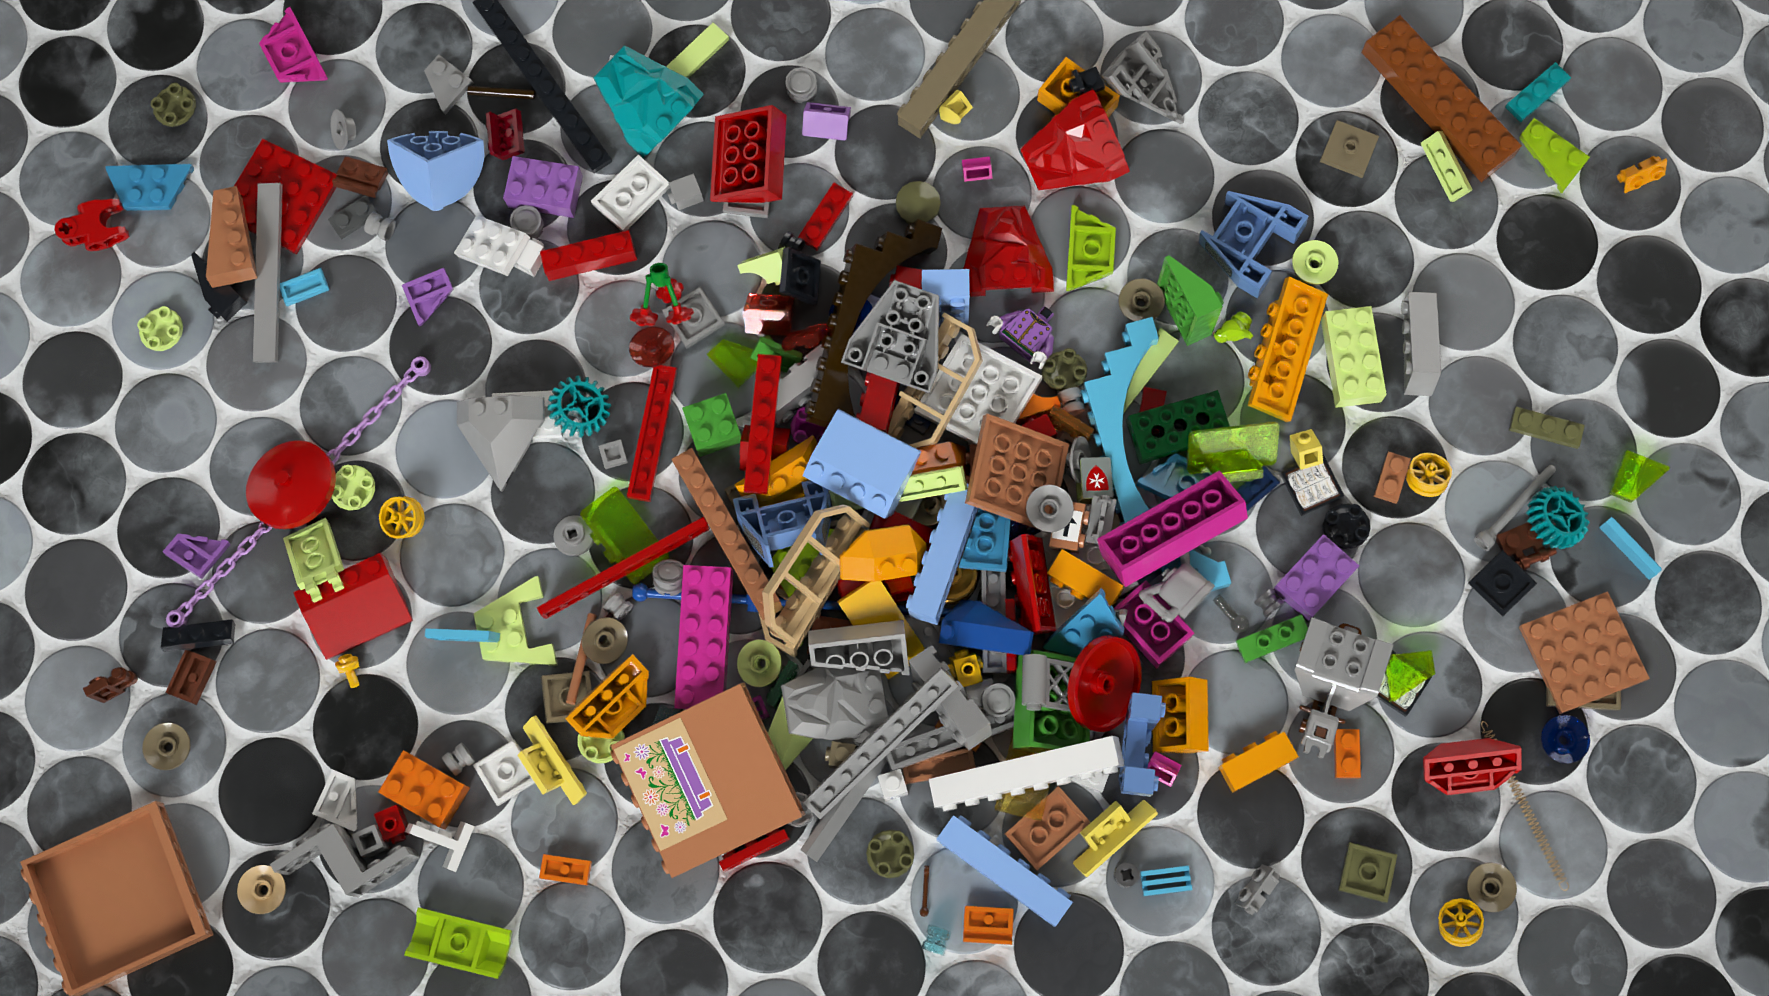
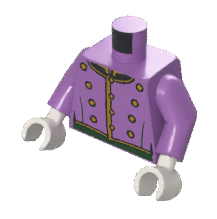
M1045 306L1037 315L1027 308L1024 311L1018 310L1000 317L992 316L986 326L992 325L995 327L992 331L993 334H996L1001 329L999 338L1030 362V364L1040 363L1039 369L1043 368L1045 361L1053 352V328L1048 322L1054 314Z

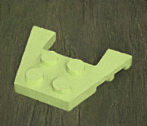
M538 576L531 578L474 613L477 630L500 633L498 643L479 642L483 660L549 666L558 665L552 643L531 649L528 646L520 604L544 598Z

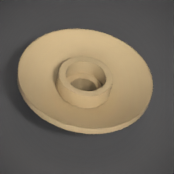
M267 865L255 866L246 871L241 877L237 888V895L241 905L249 912L255 914L272 912L282 903L286 894L284 877L282 874L274 873L272 867ZM266 885L268 892L263 895L261 888Z

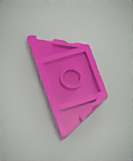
M288 7L284 11L286 14L280 22H275L270 32L259 42L280 83L328 80L292 9Z

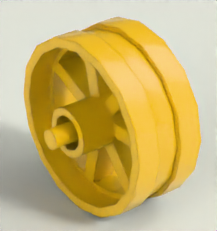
M1422 453L1411 461L1406 473V481L1415 493L1427 497L1439 496L1445 492L1452 477V468L1443 457L1434 453ZM1418 466L1421 470H1416L1413 468Z
M408 496L393 497L387 500L380 509V526L389 537L396 539L413 537L420 532L424 525V510L421 504L414 498ZM403 501L409 504V506L405 510ZM395 503L398 505V511L393 508ZM411 521H413L412 527L409 525ZM392 523L397 524L395 530L392 526ZM402 526H404L407 532L404 535L400 534Z
M1462 898L1450 900L1443 905L1439 912L1438 926L1440 934L1444 940L1455 946L1465 947L1476 943L1482 936L1484 928L1482 911L1478 905L1470 900ZM1458 908V913L1454 915L1450 910ZM1462 908L1469 909L1471 912L1466 915L1462 912ZM1444 915L1453 920L1452 922L1442 923ZM1476 915L1479 918L1480 923L1470 922L1468 920H1470L1472 917ZM1455 927L1453 935L1445 929ZM1467 927L1478 930L1475 934L1471 935ZM1459 933H1465L1466 937L1462 938L1457 936Z

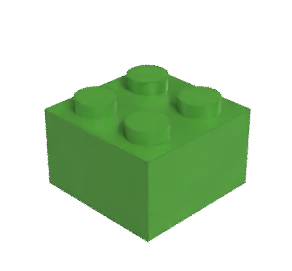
M726 393L682 408L699 457L740 443L741 434Z

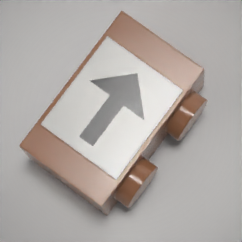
M1073 502L1074 511L1071 521L1063 529L1051 532L1049 543L1051 549L1059 551L1063 549L1066 552L1079 554L1080 548H1084L1086 534L1082 533L1084 525H1088L1090 511H1087L1086 504Z

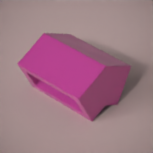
M990 157L962 160L964 182L993 179Z
M1155 751L1146 769H1154L1155 776H1159V781L1171 787L1182 765Z

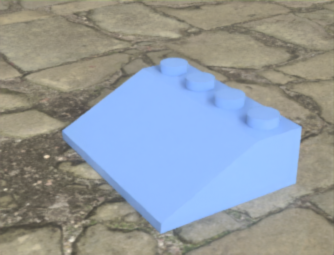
M838 409L813 451L803 477L886 519L894 514L921 451Z

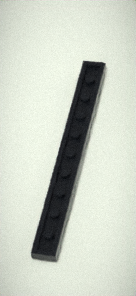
M473 1L472 3L535 90L591 171L595 174L612 162L611 157L499 1Z

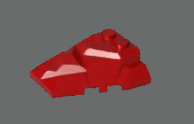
M1094 89L1071 99L1058 115L1056 114L1051 118L1052 120L1043 129H1040L1020 148L1038 190L1109 182L1130 172L1122 148Z
M1025 205L980 208L963 269H969L970 297L986 296V290L1031 287V293L1054 292L1053 269Z

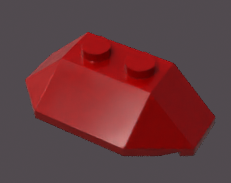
M1491 738L1441 743L1423 757L1424 780L1446 795L1495 790L1514 773L1517 774L1522 770L1521 747Z

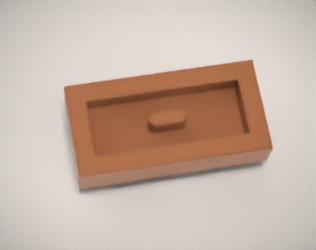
M1387 452L1373 497L1395 504L1398 502L1411 458Z

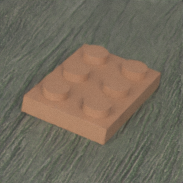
M1058 786L1004 835L1030 865L1038 871L1091 822Z

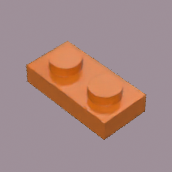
M1337 729L1334 738L1335 778H1361L1359 729Z
M543 854L539 878L588 886L592 861Z

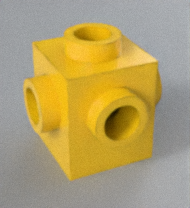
M962 649L954 652L955 656L949 657L950 664L947 665L950 668L949 671L955 681H959L963 687L983 682L980 670H983V663L980 656H976L974 652L968 651V649Z

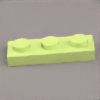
M1437 131L1421 142L1450 202H1455L1473 190L1443 131Z

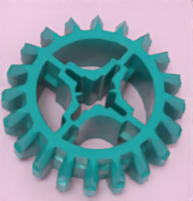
M579 375L576 376L575 382L570 377L566 379V383L560 381L558 383L559 388L554 387L552 390L554 395H550L548 399L552 403L548 405V410L554 411L549 417L550 419L557 418L554 426L562 425V433L566 429L570 430V437H573L575 432H578L579 438L583 437L584 431L588 436L593 434V430L599 432L601 429L600 425L605 426L607 422L604 418H609L610 416L607 410L610 409L611 404L605 402L609 396L606 394L601 395L604 387L597 389V381H594L592 384L588 383L589 377H585L583 382ZM580 391L587 393L591 397L582 396ZM570 392L571 403L562 409L561 399ZM576 403H578L579 406H583V409L581 410L579 407L575 408ZM596 405L597 415L593 420L589 421L588 410ZM568 416L576 417L579 422L572 421Z
M1553 486L1544 488L1531 498L1532 500L1529 504H1527L1529 509L1526 514L1530 516L1527 522L1533 526L1530 531H1535L1537 533L1536 539L1542 538L1543 545L1550 544L1551 549L1558 547L1561 550L1573 547L1582 541L1586 532L1589 531L1587 526L1590 522L1586 519L1589 513L1583 510L1585 505L1580 504L1578 501L1579 497H1573V492H1566L1564 487L1557 488Z

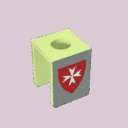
M1109 457L1081 458V483L1076 482L1077 503L1092 504L1093 496L1101 497V495L1110 496V499H1112L1111 459Z

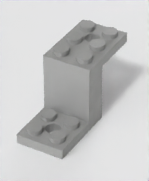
M327 823L317 829L318 833L313 837H305L298 841L296 848L291 851L285 850L275 856L276 860L270 866L274 873L290 875L322 854L344 893L348 896L359 898L419 859L420 856L415 849L399 845L388 852L389 856L385 859H377L367 865L364 858L360 856L358 848L347 829L336 824L330 825V823Z

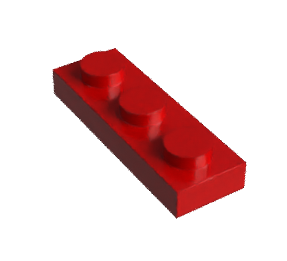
M833 183L798 238L804 239L806 245L818 251L853 198V193Z
M777 828L767 833V838L759 842L757 839H754L744 844L745 849L736 852V850L727 852L722 855L723 860L719 861L722 870L726 872L790 840L785 829L780 831Z

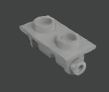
M1101 495V497L1093 496L1085 542L1098 544L1097 539L1112 530L1116 499H1110V496Z
M1262 864L1253 872L1252 879L1239 892L1238 899L1234 904L1244 908L1251 916L1254 912L1258 913L1266 901L1261 892L1264 891L1267 895H1270L1279 883L1280 875L1273 868Z

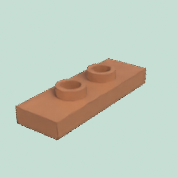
M965 748L949 751L902 769L905 784L907 785L929 781L931 778L976 767L972 749L968 750Z

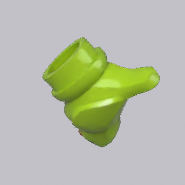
M1237 312L1231 317V320L1224 322L1221 328L1213 332L1215 340L1218 343H1224L1226 341H1238L1243 338L1251 339L1253 334L1248 330L1252 324V319L1244 312Z

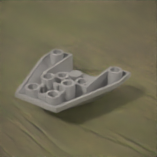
M894 280L849 339L841 362L930 394L938 372L939 295Z

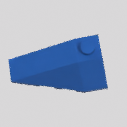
M961 599L942 619L939 643L963 648L1026 655L1031 653L1034 632L1008 619L1002 613L991 609L983 602Z

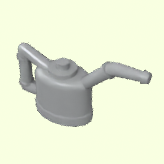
M1189 552L1180 556L1181 566L1178 569L1176 567L1172 570L1167 568L1162 573L1164 577L1162 582L1143 589L1139 593L1140 599L1144 601L1143 603L1151 607L1166 622H1172L1178 615L1183 619L1187 618L1215 587L1213 583L1204 578L1190 565ZM1159 593V596L1172 608L1167 610L1153 596Z

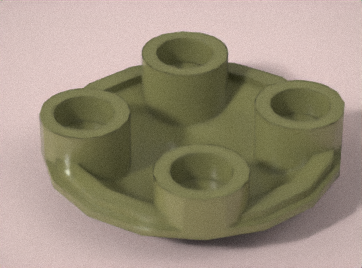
M172 83L162 90L157 97L152 99L151 107L156 119L160 123L170 127L179 126L187 122L193 115L196 108V99L189 89L180 86L178 83Z
M921 181L910 182L898 192L896 208L906 223L912 224L917 219L928 222L939 214L940 196L929 183Z
M1067 348L1064 351L1050 355L1042 368V376L1051 388L1062 391L1068 388L1079 387L1083 384L1087 377L1088 368L1085 360L1076 354L1074 349Z
M895 830L881 831L868 844L866 852L867 861L871 869L879 876L886 878L899 877L912 866L914 848L909 838L903 832Z

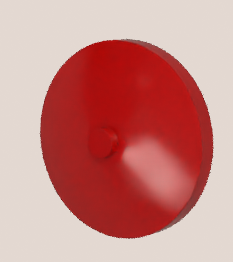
M296 440L279 444L266 452L253 467L246 485L248 506L261 522L270 527L292 529L302 526L319 515L330 501L336 483L335 467L330 457L313 443Z
M1101 636L1091 641L1078 655L1070 673L1067 695L1071 714L1080 726L1095 732H1106L1116 728L1125 720L1130 696L1132 693H1139L1142 679L1140 659L1130 642L1116 636Z

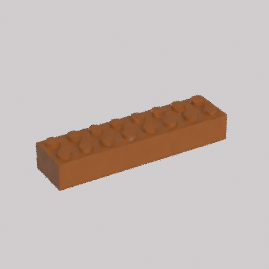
M1401 15L1366 41L1361 53L1435 133L1443 131L1454 154L1481 183L1516 156L1522 145Z

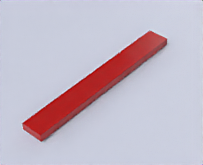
M702 517L536 608L540 615L547 619L709 531L710 527L705 518Z

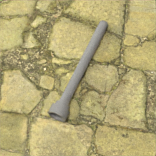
M1547 466L1489 530L1486 529L1477 534L1474 541L1481 549L1489 551L1494 546L1496 535L1555 473V466Z

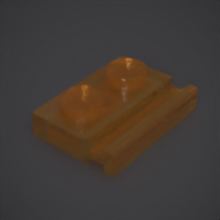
M1056 404L1050 410L1049 419L1054 428L1060 432L1064 430L1073 439L1083 436L1089 443L1094 429Z

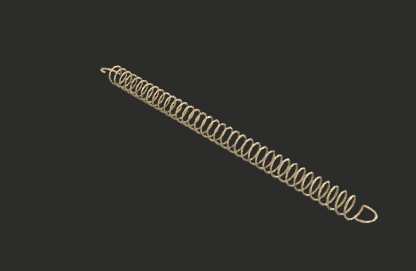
M1493 730L1486 731V732L1483 731L1482 733H1487V732H1489L1488 734H1490L1491 732H1493ZM1486 734L1484 737H1494L1495 734L1487 736L1488 734ZM1509 780V781L1507 782V783H1512V782H1514V783L1511 784L1509 787L1517 786V787H1515L1514 789L1511 790L1512 792H1513V791H1517V790H1519L1518 792H1520V791L1522 790L1521 788H1520V789H1516V788H1518V787L1520 786V784L1514 785L1515 783L1518 782V780H1514V781ZM1516 792L1513 796L1520 794L1524 795V793L1517 794L1518 792ZM1517 797L1515 800H1519V799L1525 800L1526 797H1522V798ZM1521 800L1520 802H1518V804L1525 803L1522 806H1520V808L1527 807L1522 811V813L1528 812L1524 815V817L1532 815L1531 817L1526 819V821L1533 820L1528 825L1536 824L1530 829L1538 828L1537 830H1539L1541 826L1535 827L1539 824V822L1533 823L1535 820H1537V818H1532L1535 814H1529L1533 810H1527L1528 808H1530V805L1524 806L1529 801L1522 802L1523 800ZM1535 830L1534 832H1532L1533 834L1538 833V832L1543 833V831H1537V830ZM1536 835L1534 838H1538V837H1541V836H1543L1542 838H1544L1545 835H1540V836ZM1540 838L1539 840H1537V842H1541L1544 840L1547 841L1548 839L1541 840L1542 838ZM1541 843L1539 846H1544V845L1549 846L1550 844H1549V843H1546V844ZM1542 848L1541 851L1549 849L1548 851H1550L1552 848ZM1546 851L1545 853H1543V855L1550 854V853L1554 854V852H1549V853H1547L1548 851ZM1547 856L1545 859L1553 858L1547 863L1555 862L1554 864L1549 866L1550 868L1558 866L1551 872L1560 870L1559 872L1554 874V876L1561 875L1556 880L1564 879L1563 881H1565L1567 879L1566 877L1561 878L1562 876H1564L1565 873H1560L1563 869H1557L1560 867V865H1555L1558 862V860L1552 861L1556 858V856Z

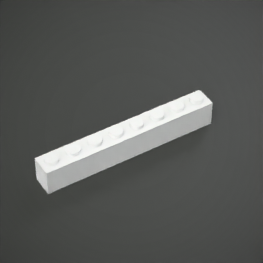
M1109 736L931 778L929 783L934 808H943V812L957 809V805L965 803L966 806L980 804L979 800L988 798V801L999 800L1003 798L1002 794L1010 792L1011 796L1025 794V789L1034 787V791L1049 788L1048 784L1057 782V785L1072 783L1071 778L1079 776L1080 780L1094 778V773L1103 771L1104 775L1118 772V767L1125 765L1119 737Z

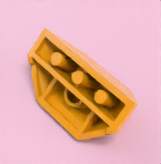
M813 435L771 461L768 494H756L759 508L804 497L801 482L809 481V479L803 477V473L818 444ZM745 478L734 484L741 497L755 494L744 493Z
M909 525L864 531L846 551L839 555L840 579L876 582L917 575L924 566L922 565V558L924 552L927 551L926 542Z
M632 654L578 703L565 719L583 737L613 739L646 707L649 671Z

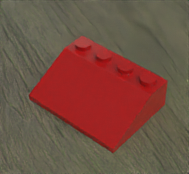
M769 105L715 116L710 201L765 203L782 200L786 114L775 106Z
M1022 534L1011 540L1010 548H1008V557L1010 562L1013 561L1014 571L1011 572L1012 582L1016 585L1018 593L1015 594V603L1017 608H1020L1021 613L1018 623L1034 632L1033 635L1055 632L1057 628L1047 574L1043 538Z
M381 553L338 572L344 589L335 592L332 583H329L328 580L317 585L323 599L315 603L305 589L293 592L301 613L326 660L413 621L390 564Z

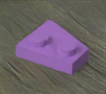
M445 268L402 284V288L419 326H422L454 290Z
M177 534L163 550V553L202 579L227 550L230 543L224 539L217 541L210 540L207 537H191L186 534Z

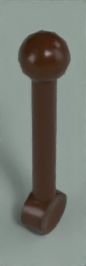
M928 865L924 866L922 908L919 911L922 917H926L929 914L927 909Z

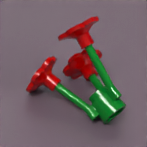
M653 264L650 267V274L645 275L646 288L643 305H641V309L636 308L632 310V314L629 317L630 320L636 322L638 326L655 325L658 315L653 313L648 305L651 283L658 287L656 291L658 299H662L664 303L673 302V311L669 312L666 322L679 324L682 321H688L691 319V315L694 314V310L681 307V304L677 301L682 297L683 284L677 282L676 279H670L666 264Z

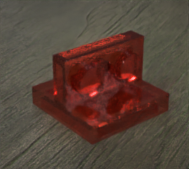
M748 294L743 309L745 333L791 336L794 298L783 295Z

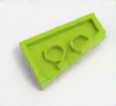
M1535 118L1519 136V139L1534 159H1538L1545 168L1544 172L1547 176L1551 177L1558 185L1557 189L1561 194L1590 158Z

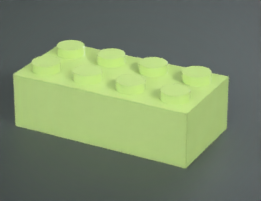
M1372 307L1325 311L1321 324L1335 408L1382 402L1387 394Z

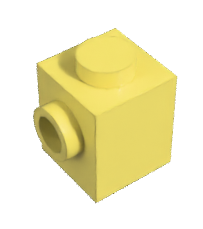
M1312 429L1290 435L1291 454L1301 470L1323 464L1322 445Z

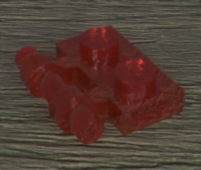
M827 323L791 332L783 339L782 349L791 351L796 345H805L806 348L818 346L819 342L823 341L824 336L828 335L829 327Z

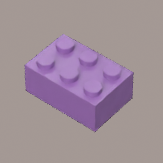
M513 156L503 199L508 208L516 209L520 206L528 205L536 208L539 213L574 218L583 175L579 166Z
M1323 534L1279 581L1274 590L1298 614H1302L1303 618L1308 622L1355 572L1359 565Z

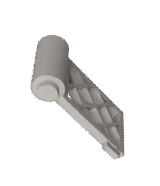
M1041 654L1023 655L1022 705L1026 706V710L1039 711L1041 707L1071 712L1068 700L1066 699L1069 681L1066 673L1072 669L1074 663L1050 659ZM1050 665L1054 666L1058 672L1054 679L1050 674ZM1060 679L1067 686L1063 693L1057 685ZM1051 689H1053L1058 697L1055 702H1049Z

